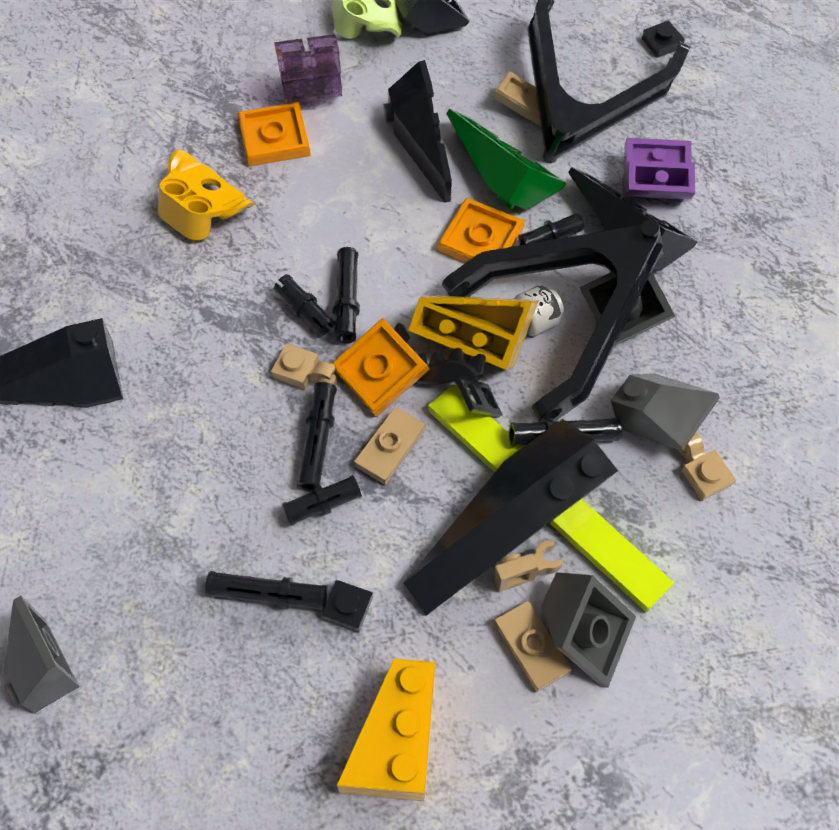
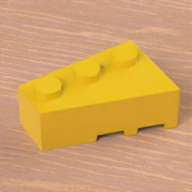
M423 296L419 297L408 331L453 349L461 348L463 353L473 357L477 354H483L486 357L485 362L507 370L515 366L539 300Z
M393 659L337 784L340 794L424 801L436 662Z

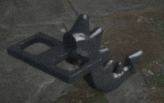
M397 323L394 330L407 343L410 336L402 323ZM455 348L447 360L439 352L432 354L428 365L430 370L416 381L417 383L436 385L454 382L458 389H460L470 412L498 418L503 415L489 385L478 381L483 377L482 373L486 361L485 355L477 354L465 361L461 348ZM420 353L418 356L428 365L426 354ZM467 388H469V390L471 391L476 401V404L472 401L467 391ZM483 392L487 395L492 408L487 403Z

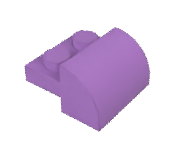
M626 138L624 144V175L622 178L623 195L625 197L691 200L695 195V163H692L691 141Z

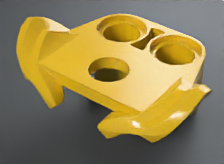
M177 149L169 159L168 175L162 179L159 185L157 213L161 219L188 239L203 240L210 234L212 217L219 216L224 220L239 213L244 208L252 207L254 203L246 198L242 191L237 190L218 176L214 170L198 162L187 152ZM214 184L218 186L219 189L208 190L205 189L202 185Z

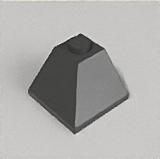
M612 272L579 287L597 324L617 286V277ZM651 272L614 346L675 317L653 272Z
M654 373L629 375L610 401L615 417L620 419L622 430L683 451L720 397L719 393Z
M556 572L541 606L555 647L600 686L608 688L636 616L593 575Z
M22 596L15 598L12 604L4 667L10 683L6 684L5 688L15 706L23 705L31 712L36 713L80 686L46 619Z

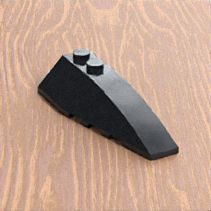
M560 420L500 465L403 583L427 616L618 472V469L593 438L566 420Z

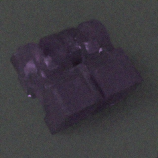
M335 34L307 38L308 51H305L302 39L274 42L286 104H292L294 99L302 98L303 102L325 99L327 94H333L334 98L342 97L340 53Z

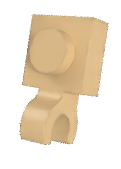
M287 343L271 370L273 379L304 390L309 381L313 383L328 382L334 385L338 378L337 375L333 374L336 367L328 362H320L317 353Z
M697 432L683 451L679 450L680 454L688 462L681 471L701 501L729 488L735 483V477L716 449L707 454L705 453L702 439Z
M547 540L540 543L536 548L535 555L530 553L521 557L519 553L501 559L499 565L495 566L493 576L498 592L533 581L538 575L544 573L552 574L559 571L563 564L562 559L547 561L543 556L544 553L554 549V541Z

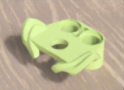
M333 0L332 13L335 30L345 38L354 39L360 34L362 26L366 25L367 31H390L395 37H399L401 35L402 20L398 18L397 0H382L388 5V8L378 6L374 0Z

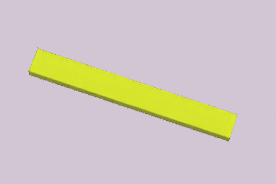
M455 384L428 405V411L494 473L505 460L524 447L523 445L512 446L509 441V433L491 416L470 412L460 389ZM583 499L550 523L646 613L673 586L674 582Z

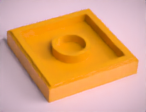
M299 102L237 112L248 167L311 156Z
M466 197L437 244V252L466 263L481 252L513 247L525 227V220Z
M383 317L331 363L336 367L335 371L376 417L430 370L428 365Z

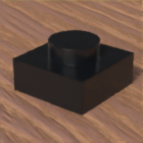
M669 20L644 29L642 40L657 58L674 52L679 41L683 43L685 41L684 37Z
M336 579L322 612V620L359 633L372 602L373 592Z

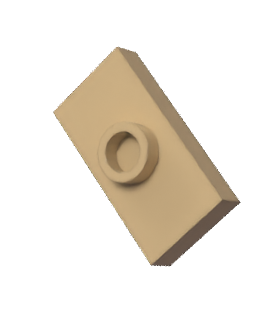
M509 71L496 89L493 98L541 127L536 87Z
M394 407L354 461L355 467L386 485L426 430V424L401 409Z
M529 601L494 620L495 627L536 692L571 672L572 667L562 652L555 647L552 636Z

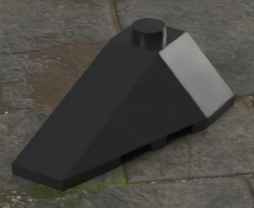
M397 0V5L403 15L401 20L412 30H415L417 27L425 34L464 27L470 22L456 0L451 2L449 0Z
M423 60L417 62L388 89V103H383L384 117L386 123L391 122L396 138L444 203L451 202L452 178L445 145L441 142L438 113H434L431 98L434 97L432 82L426 61Z
M573 167L570 168L569 175L606 230L642 225L648 219H654L659 223L664 253L658 259L653 269L661 271L693 249L697 244L696 240L672 224L646 213L647 209L624 197L620 199L621 193L592 175Z
M102 318L65 326L0 356V404L18 405L21 402H37L42 406H54L55 403L74 404L75 407L89 408L123 399L113 340Z

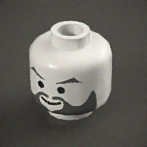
M541 285L520 293L514 298L539 300L527 335L537 336L559 324L564 307L560 296L555 290H549Z

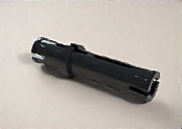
M342 247L337 251L336 300L332 305V313L335 315L334 339L339 343L345 344L356 340V317L360 312V304L357 302V265L359 253L352 247Z
M317 382L314 384L311 410L306 413L305 417L308 427L299 478L296 485L297 488L308 492H314L313 488L320 485L329 429L334 426L335 421L332 411L337 387L328 382ZM321 409H323L321 415L320 428L317 429L319 424L320 411ZM315 443H317L313 465H311Z
M542 418L541 422H512L509 425L510 444L512 446L527 445L559 421H553L552 418ZM619 418L567 421L595 441H619L622 436V426Z
M210 571L206 579L205 594L209 597L217 596L278 604L280 609H289L290 606L323 611L327 600V585L293 582V578L290 577L274 580Z

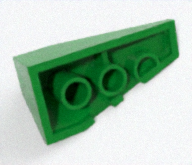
M452 109L448 110L446 115L487 187L498 195L496 200L509 209L518 206L528 210L565 187L566 182L538 162L534 163L522 156L520 150L499 140L497 135L470 117Z

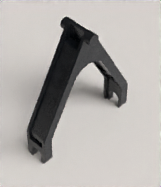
M538 0L527 32L544 144L543 159L548 163L556 162L562 154L663 98L679 74L691 46L679 41L675 53L670 58L665 69L601 104H587L577 101L565 92L559 82L549 12L555 1Z
M648 219L642 225L484 251L477 254L443 280L442 286L449 296L470 297L494 279L588 264L606 267L616 275L617 286L571 377L540 398L531 407L539 422H541L542 418H552L553 421H557L589 397L655 264L663 256L664 250L660 226L656 220Z

